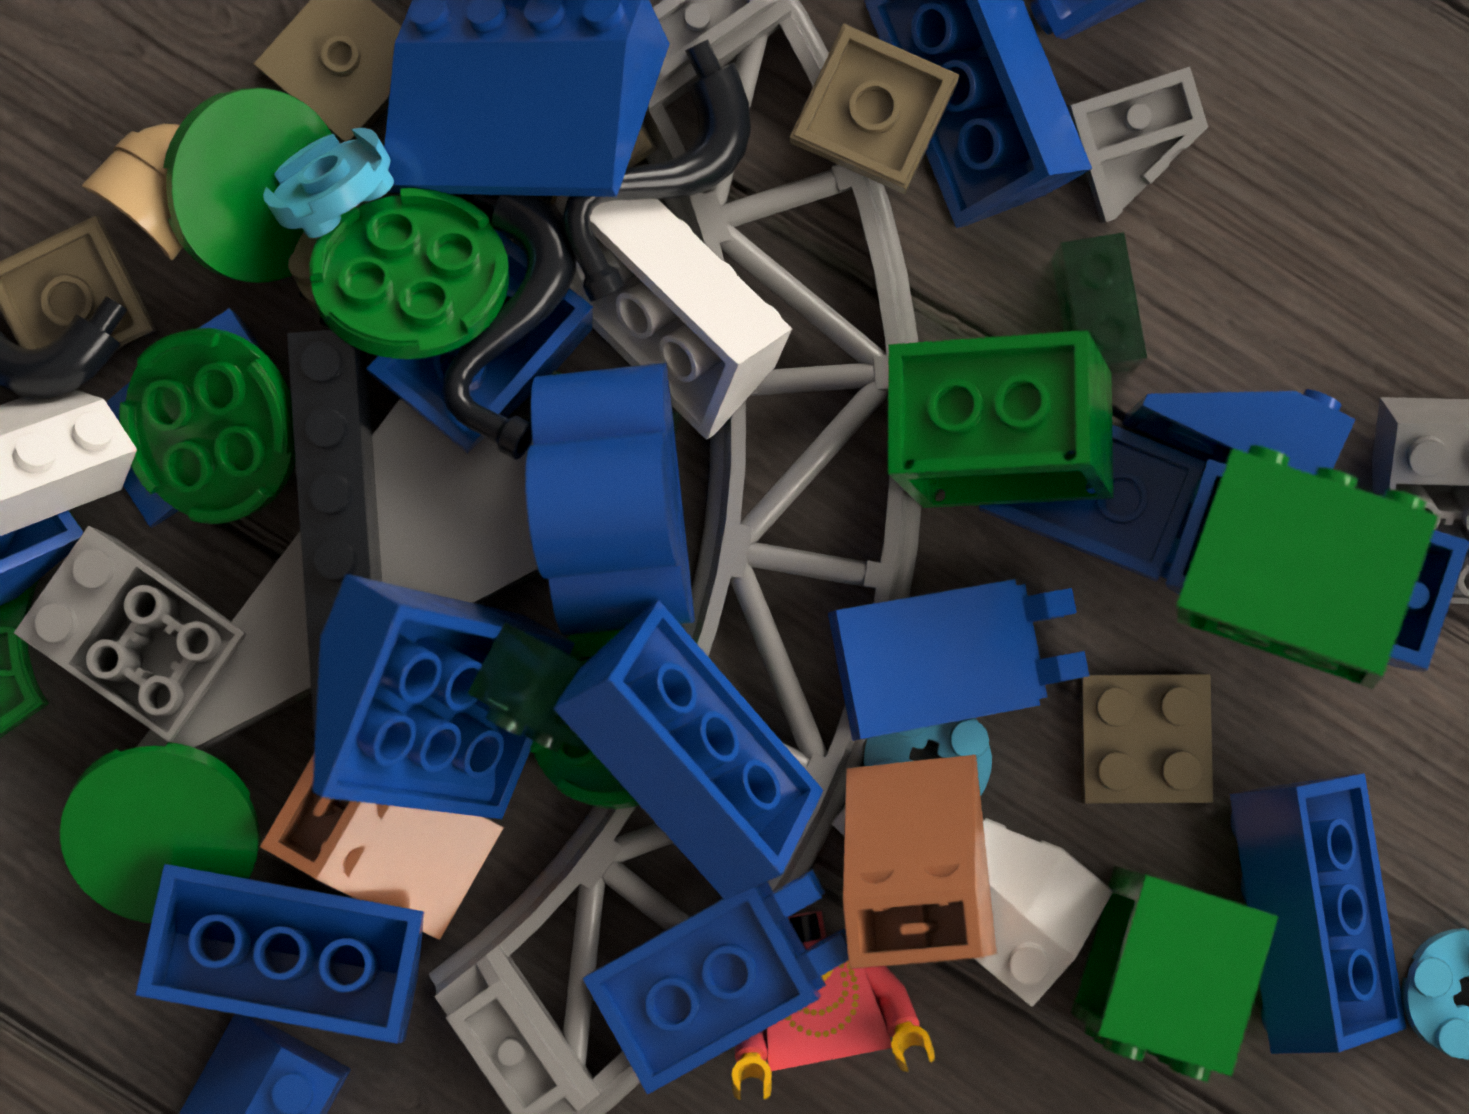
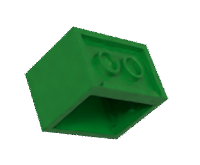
M1089 331L888 344V474L923 508L1113 499L1112 373ZM1093 487L1095 493H1088V489ZM939 492L945 493V498L942 501H936V495Z
M1250 445L1246 453L1232 448L1176 606L1177 622L1373 689L1384 676L1439 515L1424 511L1426 501L1406 492L1386 489L1383 497L1357 489L1358 480L1338 470L1317 467L1315 475L1289 467L1290 458L1276 450L1258 445Z
M1114 866L1109 882V887L1113 893L1099 916L1071 1014L1086 1025L1084 1034L1094 1037L1093 1041L1102 1044L1103 1049L1133 1060L1143 1061L1146 1051L1147 1054L1157 1057L1158 1062L1168 1065L1169 1070L1204 1082L1209 1081L1211 1071L1232 1077L1279 916Z

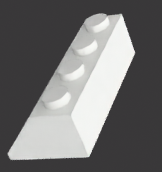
M557 196L555 206L562 215L564 214L566 201L569 196ZM658 199L612 200L601 203L592 211L590 227L608 265L618 268L625 286L606 297L590 302L583 288L585 276L578 262H576V274L570 288L593 306L592 327L631 366L667 363L672 407L707 440L717 433L775 368L792 328L781 318L775 308L766 304L737 276L734 269L728 263L716 256L683 220L677 218Z
M74 390L73 392L50 399L22 397L0 405V536L122 489L137 449L104 399Z

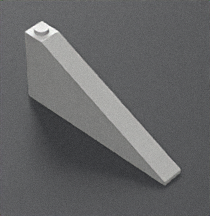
M399 399L372 435L382 582L484 605L540 576L541 574L533 551L527 511L526 459L528 450L520 459L515 460L499 452L496 442L485 437L467 454L404 401ZM300 532L232 620V623L244 631L246 636L172 743H179L204 751L311 695ZM150 729L137 747L166 746L168 741Z

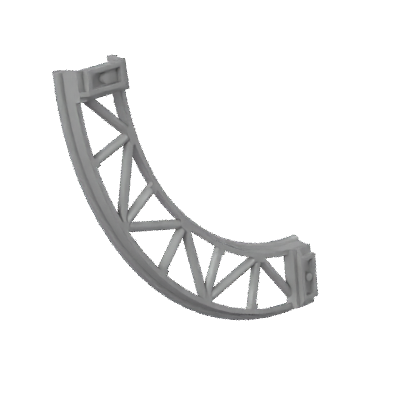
M663 0L653 7L670 45L642 123L657 147L655 152L646 157L648 163L653 164L672 160L686 152L665 107L689 91L687 85L698 80L685 50L704 40H709L721 67L736 59L735 65L745 89L749 109L768 36L780 28L784 31L812 86H814L829 52L799 0ZM840 165L832 166L831 170L729 203L726 202L734 171L712 189L688 197L664 198L668 209L677 218L683 220L716 256L724 261L723 250L858 362L854 364L773 369L751 393L750 396L861 388L742 521L741 511L746 468V400L717 433L710 437L705 521L696 572L691 588L695 621L694 623L682 624V627L704 653L709 656L717 633L729 583L731 582L798 749L787 744L784 745L824 790L783 874L768 881L773 891L810 871L833 828L831 821L841 811L845 803L846 768L861 766L867 738L852 741L845 705L834 739L827 752L753 568L876 589L874 604L910 597L919 541L921 505L889 476L885 534L880 562L862 561L757 542L888 397V344L919 342L908 272L885 186ZM852 189L859 208L875 273L886 352L734 227ZM593 806L587 817L555 858L524 892L475 938L429 972V976L436 987V996L434 997L447 1014L446 1019L511 1114H606L640 1083L623 1051L595 1077L587 1069L586 1057L593 997L583 980L587 974L596 970L605 884L664 930L689 917L621 863L673 844V841L656 823L617 836L635 807L605 809ZM579 885L562 1032L510 955L542 926Z

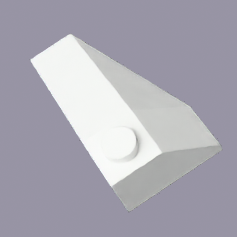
M845 806L831 821V824L843 836H845ZM985 818L983 826L997 954L974 959L1033 1007L1076 959L1113 892L1109 886L1063 848L1043 840L1041 842L1006 829V826Z

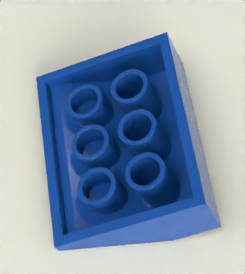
M412 0L394 45L384 145L391 159L388 171L394 179V184L387 193H400L401 188H419L447 194L617 197L670 45L650 1Z
M346 574L320 637L313 792L323 798L502 819L530 753V747L537 736L575 643L523 614Z

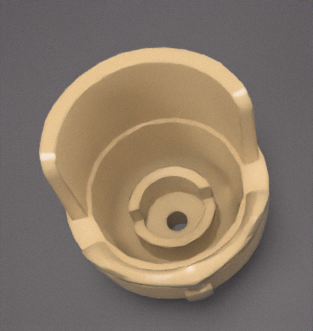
M160 124L143 129L138 133L130 132L113 148L114 152L82 184V187L109 202L129 217L155 241L165 256L172 261L183 247L178 242L168 222V218L171 215L166 195L167 169L163 168L169 144L180 125Z

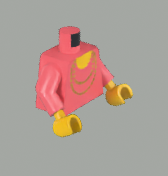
M822 911L806 912L788 917L806 949L827 937ZM848 960L822 975L826 986L818 990L821 996L817 1001L735 1046V1060L737 1063L732 1071L733 1096L740 1100L741 1082L746 1078L754 1077L763 1083L765 1100L771 1095V1071L892 1048L900 1070L909 1072L903 1057V1053L907 1048L915 1045L923 1047L926 1050L930 1063L935 1058L934 1049L926 1030L919 1027V1020L905 985L887 966L850 969Z

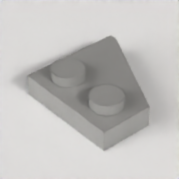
M1190 67L1067 107L1092 166V169L1086 172L1101 223L1116 219L1123 212V209L1148 184H1151L1169 167V163L1182 150L1187 149L1208 128Z

